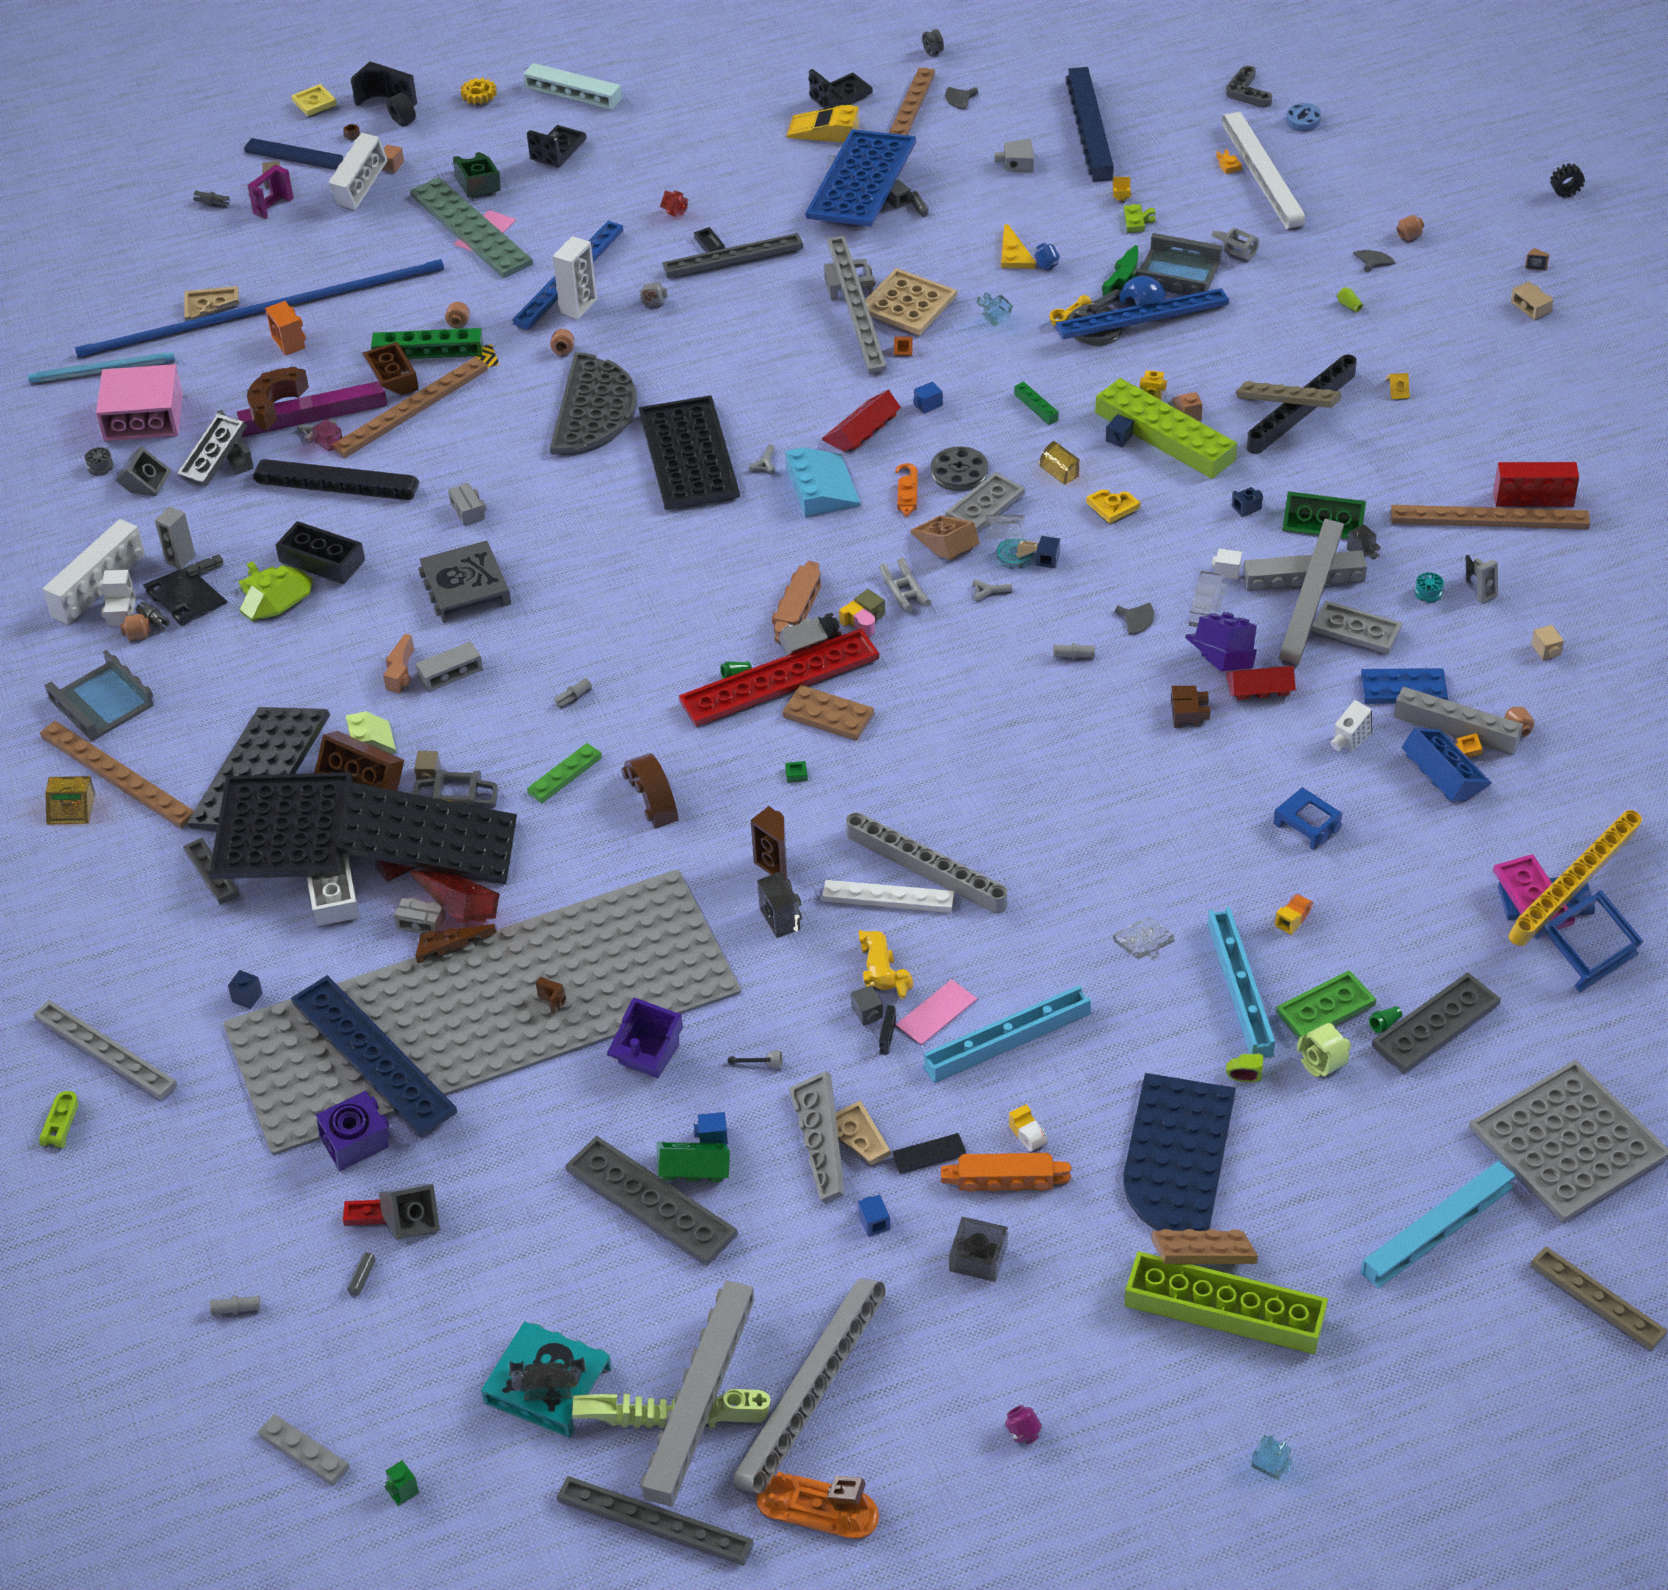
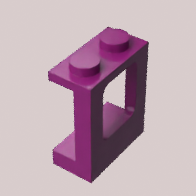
M276 164L247 185L253 214L264 219L268 218L267 209L281 198L287 201H291L294 198L289 171ZM268 180L270 194L264 199L263 189L259 188V186Z

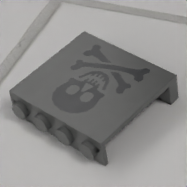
M487 540L420 558L421 567H418L420 578H424L425 590L430 591L428 592L431 604L435 603L434 610L436 616H440L443 623H446L445 611L496 596L500 597L503 606L511 604L508 586Z

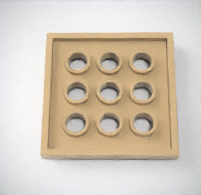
M895 268L865 301L871 318L921 335L957 297V290Z

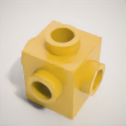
M1146 370L1144 377L1140 379L1139 388L1161 400L1162 393L1166 391L1167 380H1164V372Z

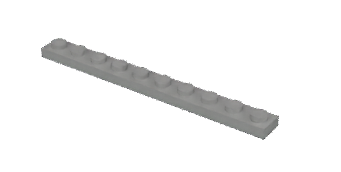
M845 235L827 238L830 254L868 374L886 371V363Z

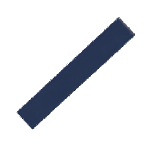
M251 138L244 147L246 153L335 170L343 161V155L255 138Z

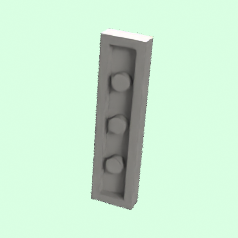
M275 1414L258 1431L260 1438L332 1486L350 1468L348 1462Z

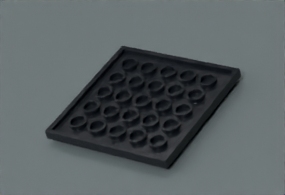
M352 772L226 776L209 872L210 878L340 876L343 853L336 852L349 783L353 782Z

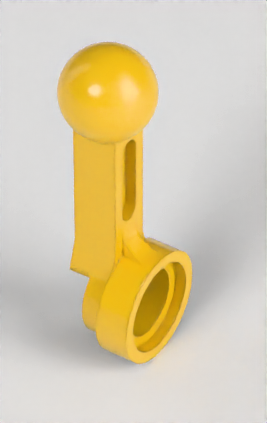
M1082 295L1068 309L1052 310L1049 314L1050 322L1056 326V322L1069 320L1071 312L1080 306L1091 304V298L1087 295Z

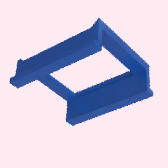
M1599 890L1593 896L1586 897L1550 920L1534 936L1536 940H1539L1547 935L1579 974L1581 979L1574 985L1579 993L1639 954L1637 949L1644 942L1602 890ZM1598 901L1632 943L1594 968L1589 969L1558 931L1557 927Z

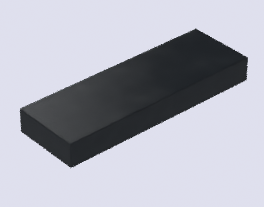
M959 1133L898 1149L892 1151L901 1174L958 1158L962 1154H966V1149Z

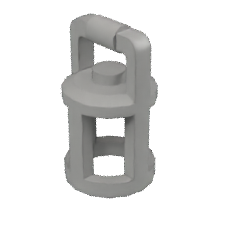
M1232 228L1228 233L1213 231L1211 234L1212 237L1224 241V251L1247 261L1251 260L1258 250L1259 238L1237 228ZM1239 235L1248 238V240L1244 241L1239 239ZM1234 247L1243 249L1242 253L1233 250Z

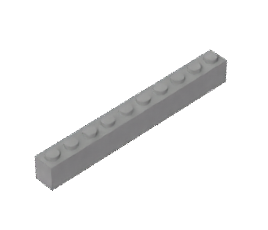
M726 1280L723 1288L718 1289L715 1308L710 1309L707 1320L708 1325L702 1329L700 1334V1345L698 1349L695 1348L693 1350L692 1364L690 1369L687 1368L684 1372L682 1389H678L676 1392L674 1409L669 1410L665 1431H661L658 1437V1448L650 1456L648 1473H644L641 1478L640 1488L643 1490L644 1500L673 1507L754 1304L755 1297L752 1286Z

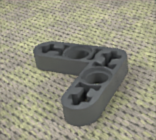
M1249 65L1243 66L1226 86V96L1263 108L1271 106V93L1248 87L1255 79V68Z

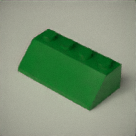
M1288 491L1282 530L1319 535L1324 519L1344 523L1341 538L1361 540L1366 501Z

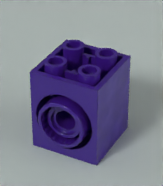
M366 1090L316 1114L318 1136L338 1171L344 1170L389 1147L388 1138L391 1136L387 1129L390 1127L385 1115L380 1116L377 1110L379 1109L377 1101L373 1096L369 1097Z

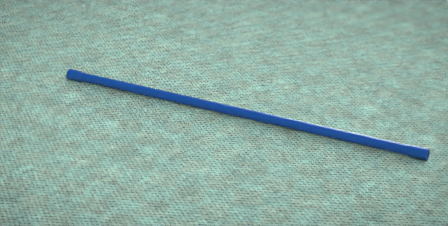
M442 259L401 270L74 348L77 358L116 347L265 312V308L286 301L290 306L426 272L443 270L444 265Z

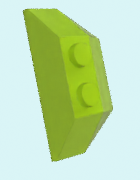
M281 565L251 585L239 609L240 613L252 622L257 621L258 618L280 615L310 595L313 578L301 569Z

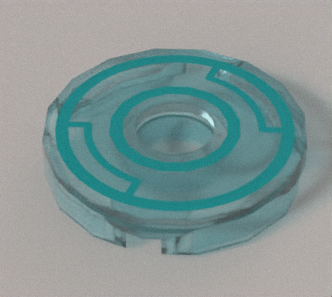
M1014 537L1001 541L996 548L997 561L1009 569H1014V567H1019L1020 569L1029 566L1034 561L1035 551L1020 558L1017 555L1011 554L1017 553L1020 541L1028 540Z

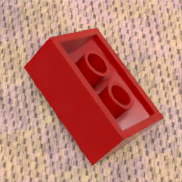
M1294 666L1226 672L1231 696H1237V700L1250 699L1249 695L1257 694L1258 698L1270 697V693L1278 692V696L1290 695V691H1296Z

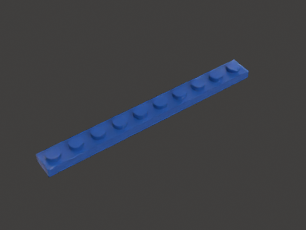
M607 221L589 240L591 242L593 262L623 232V225ZM555 276L513 318V325L529 330L558 300Z
M1219 288L1171 298L1153 304L1138 305L1056 322V330L1064 340L1225 306L1229 304V298L1223 289Z

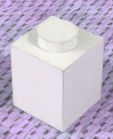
M1218 549L1217 556H1213L1212 568H1215L1214 576L1238 579L1242 552Z

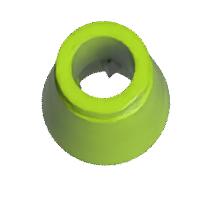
M1344 287L1338 292L1337 299L1342 305L1356 313L1363 308V303H1361L1351 288Z

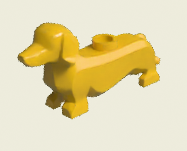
M858 930L862 953L867 952L869 949L866 961L868 970L863 971L866 987L871 985L880 990L896 988L898 996L901 999H905L907 991L913 988V978L905 969L894 971L890 968V963H894L892 950H888L886 935L880 931Z

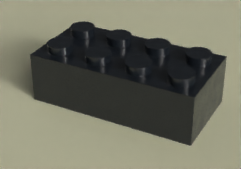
M296 521L275 544L279 562L345 584L365 561L361 542Z

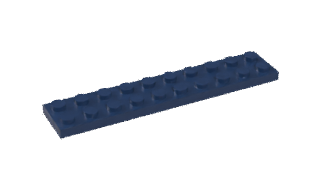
M328 975L291 997L292 1004L419 1137H422L458 1113L457 1107Z

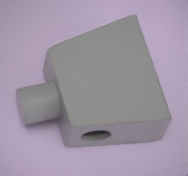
M1031 139L1004 143V152H994L995 163L1005 162L1006 171L1034 172Z

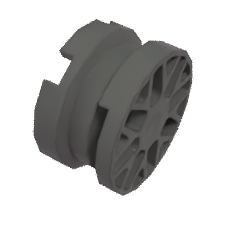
M938 29L922 34L923 47L928 55L944 50L943 38Z
M93 448L84 456L87 470L92 475L94 473L98 474V476L108 473V470H112L114 467L111 453L106 448Z

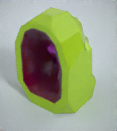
M1241 1054L1239 1057L1232 1058L1226 1063V1073L1233 1080L1241 1082H1257L1262 1080L1263 1054Z

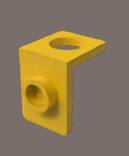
M1408 373L1389 374L1386 377V380H1390L1391 399H1407L1410 397Z

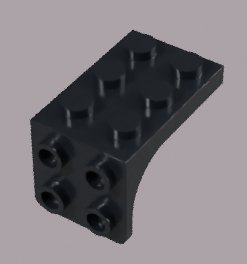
M369 61L351 77L353 98L357 106L373 97L391 98L399 93H404L410 99L413 106L418 103L414 77L411 74Z
M814 69L809 70V96L824 109L847 105L873 93V87L854 72L829 82Z
M556 125L548 135L529 130L527 132L530 160L559 168L587 139L586 133L561 125Z

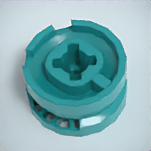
M1433 572L1420 574L1416 579V598L1420 601L1422 599L1426 600V603L1440 600L1444 588L1443 578Z

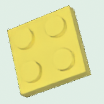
M321 84L291 95L292 101L307 117L337 105L336 99Z

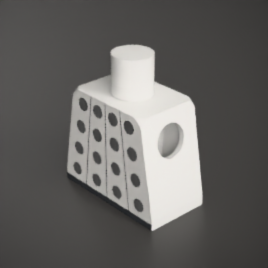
M1354 700L1335 724V738L1330 743L1332 748L1340 751L1345 747L1353 751L1372 734V710Z

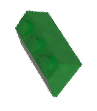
M656 1142L657 1174L659 1177H662V1180L675 1181L676 1177H686V1181H700V1178H709V1181L722 1182L723 1178H729L730 1149L726 1143Z

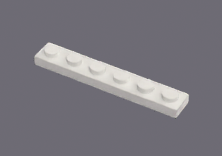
M825 880L823 902L952 913L954 891Z

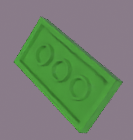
M1348 970L1276 1006V1013L1294 1034L1300 1038L1327 1023H1331L1333 1026L1340 1024L1375 1006L1377 999Z

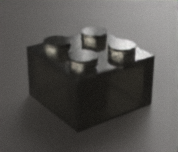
M782 872L757 880L759 909L775 937L779 938L801 930L800 920H802V914L799 910L801 900L797 893L794 894L792 891L790 880L788 878L785 879Z
M961 1217L949 1254V1271L996 1282L1008 1245V1227Z

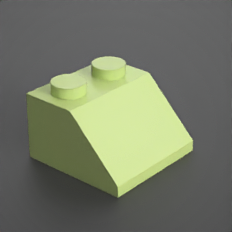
M366 711L346 715L351 737L387 753H396L389 721Z

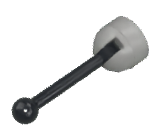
M771 1051L767 1054L766 1058H735L730 1056L727 1061L730 1065L735 1063L766 1062L767 1066L772 1069H782V1052Z

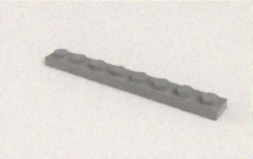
M48 1000L33 1014L35 1020L162 1101L177 1087L176 1080L51 1000Z

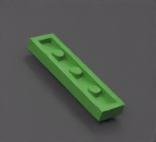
M589 743L584 744L527 788L528 794L543 804L602 759V753Z

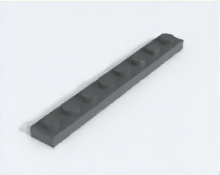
M794 233L662 262L667 278L796 251L803 249V242L799 234Z
M567 1476L557 1495V1500L560 1503L742 1566L745 1565L754 1545V1541L751 1538Z

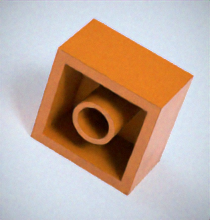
M286 301L265 308L271 337L286 356L305 349L304 341L306 337L301 329L303 322L300 316H296L294 308L290 307Z

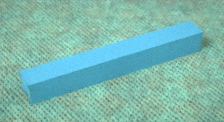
M1226 907V911L1214 913L1213 909L1209 910L1207 924L1249 1053L1263 1054V1058L1274 1056L1275 1039L1231 908Z
M1078 985L924 1053L923 1068L934 1083L939 1082L1090 1015L1091 1000L1089 997H1085L1081 986Z
M1498 1160L1366 1257L1362 1262L1361 1275L1365 1276L1379 1289L1513 1190V1186L1509 1182L1514 1180L1516 1175Z

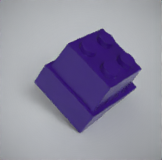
M1222 612V615L1209 613V616H1200L1195 634L1185 635V638L1202 652L1201 656L1206 657V660L1220 671L1254 667L1257 649H1254L1257 625L1249 623V619L1235 618L1234 614L1229 612Z
M633 997L607 1051V1056L617 1059L618 1064L659 1078L679 1047V1034L683 1029L682 1015Z

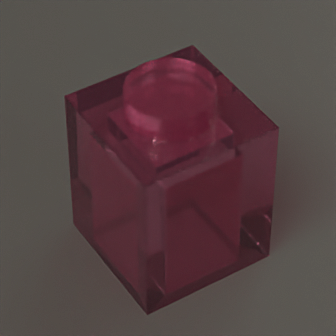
M328 419L312 427L315 442L328 452L333 450V443L343 438L341 428Z

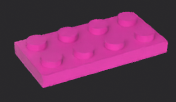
M1533 854L1494 865L1493 872L1520 914L1552 884ZM1565 905L1552 919L1568 910V907ZM1574 917L1557 927V929L1574 925L1576 919Z

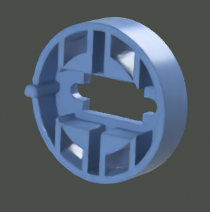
M1310 103L1295 104L1287 111V124L1290 128L1297 131L1313 130L1321 122L1320 109ZM1305 111H1310L1304 119L1298 120V117L1300 118Z

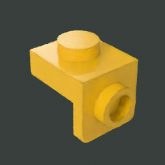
M1113 177V198H1117L1116 200L1120 201L1131 198L1130 177Z

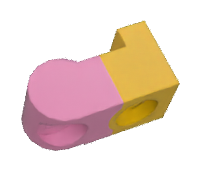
M853 600L839 609L840 624L843 626L850 624L856 630L862 628L867 637L875 633V617Z

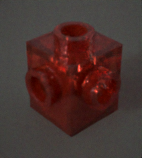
M665 190L660 207L667 210L666 214L676 217L677 214L683 216L688 208L689 199L683 197L684 193L674 190L672 193Z

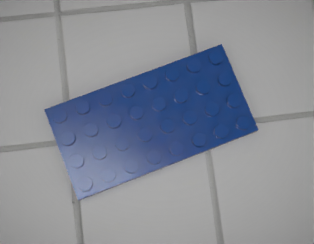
M851 129L805 212L806 219L872 227L917 142L916 136Z

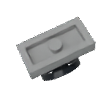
M1465 555L1466 583H1471L1472 575L1477 577V600L1483 604L1497 597L1498 563L1493 559L1484 563L1478 558L1474 559L1473 562L1470 555Z

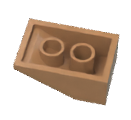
M939 515L910 530L911 534L939 557L947 558V560L955 559L958 557V554L971 551L974 546L980 544L974 522Z

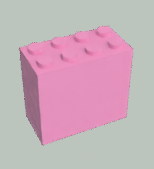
M176 364L102 370L96 414L104 441L178 436L183 391Z

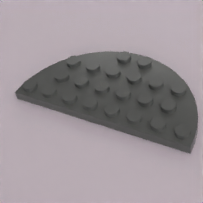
M574 353L550 446V454L564 455L597 447L613 439L627 427L636 411L637 393L632 378L622 367L608 359L606 361L598 359L593 354Z

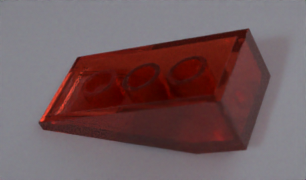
M432 870L411 871V876L449 915L457 918L458 922L470 923V920L486 922V919H496L499 893L459 875Z

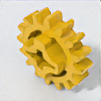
M477 77L472 80L469 79L468 83H463L464 86H461L460 90L463 101L467 100L468 104L473 102L474 105L476 103H480V105L485 102L488 103L489 99H494L493 96H496L497 92L494 81L490 82L489 78L485 80L484 77L481 79Z

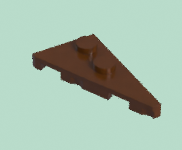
M495 924L460 929L449 928L445 931H428L420 934L415 955L417 963L424 962L423 957L434 953L440 956L448 951L469 945L468 939L476 936H481L482 939L497 933Z

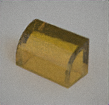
M1052 441L1044 449L1040 457L1039 466L1064 485L1079 477L1080 459L1057 442Z

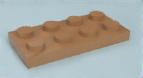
M803 685L798 687L783 710L784 718L856 741L874 715L873 707Z
M1169 1229L1152 1231L1151 1240L1164 1264H1257L1258 1255L1244 1231L1236 1229L1230 1231H1217L1214 1229L1207 1231H1195L1192 1229L1184 1231H1172Z

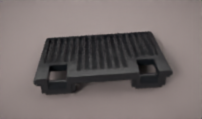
M186 567L143 584L146 594L154 601H159L172 613V617L181 625H185L187 619L227 603V600L198 574L192 577L189 576L186 572ZM159 585L161 589L155 591L154 587ZM183 609L188 611L184 614H180V611Z

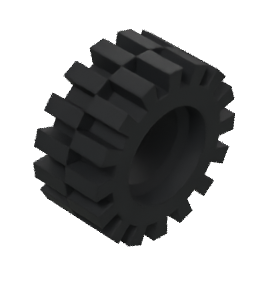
M1567 163V166L1563 164L1561 169L1559 167L1556 168L1557 172L1553 171L1550 183L1558 196L1565 198L1567 195V197H1571L1572 193L1576 195V191L1580 192V187H1584L1585 177L1576 164L1571 165V163ZM1573 177L1569 182L1563 183L1567 178Z

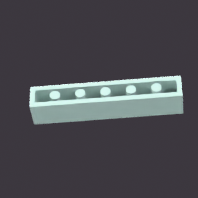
M535 63L524 72L525 88L611 110L622 99L621 85Z

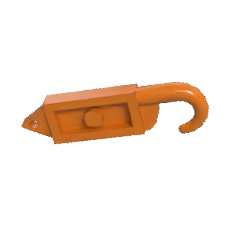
M903 463L896 468L895 473H899L901 469H909L910 475L898 479L897 510H900L907 518L914 510H917L918 470L913 464Z

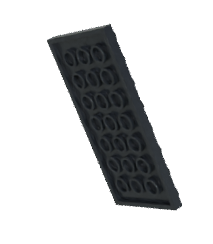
M712 395L638 407L665 510L740 497V491Z
M258 707L188 820L187 824L190 829L217 830L226 776L296 774L330 717L328 709Z
M350 782L336 852L506 884L517 814Z

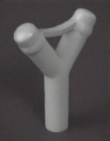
M334 419L317 426L299 425L298 431L303 432L306 436L305 441L310 443L320 432L336 427L337 423Z
M769 444L763 458L749 466L750 471L764 470L770 474L775 473V467L770 461L775 448L773 445Z
M974 579L972 585L977 590L976 595H974V600L977 602L992 593L1012 592V584L989 585L977 579Z

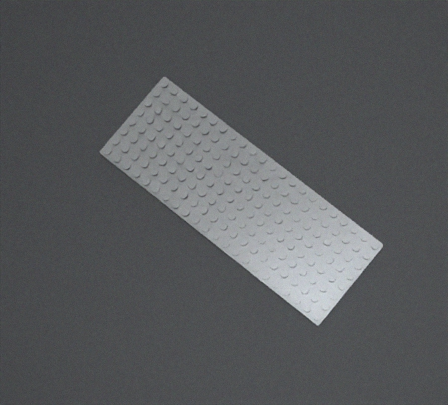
M673 870L497 929V933L484 939L481 936H476L468 939L469 945L448 951L440 956L434 953L424 956V962L417 963L416 957L336 983L445 1096L614 1038L633 997L683 1014L735 996L741 992L733 972L679 870ZM539 977L563 984L566 1002L563 1007L559 1008L556 1014L551 1013L549 1001L538 997L536 981ZM291 999L224 1022L227 1036L271 1154L276 1155L320 1140L316 1114L365 1090L369 1097L373 1096L379 1106L377 1110L380 1116L385 1115L386 1117L396 1113L292 1004Z

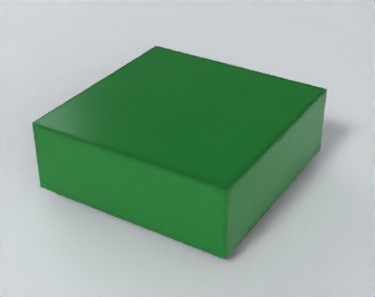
M806 761L785 763L787 783L808 781Z

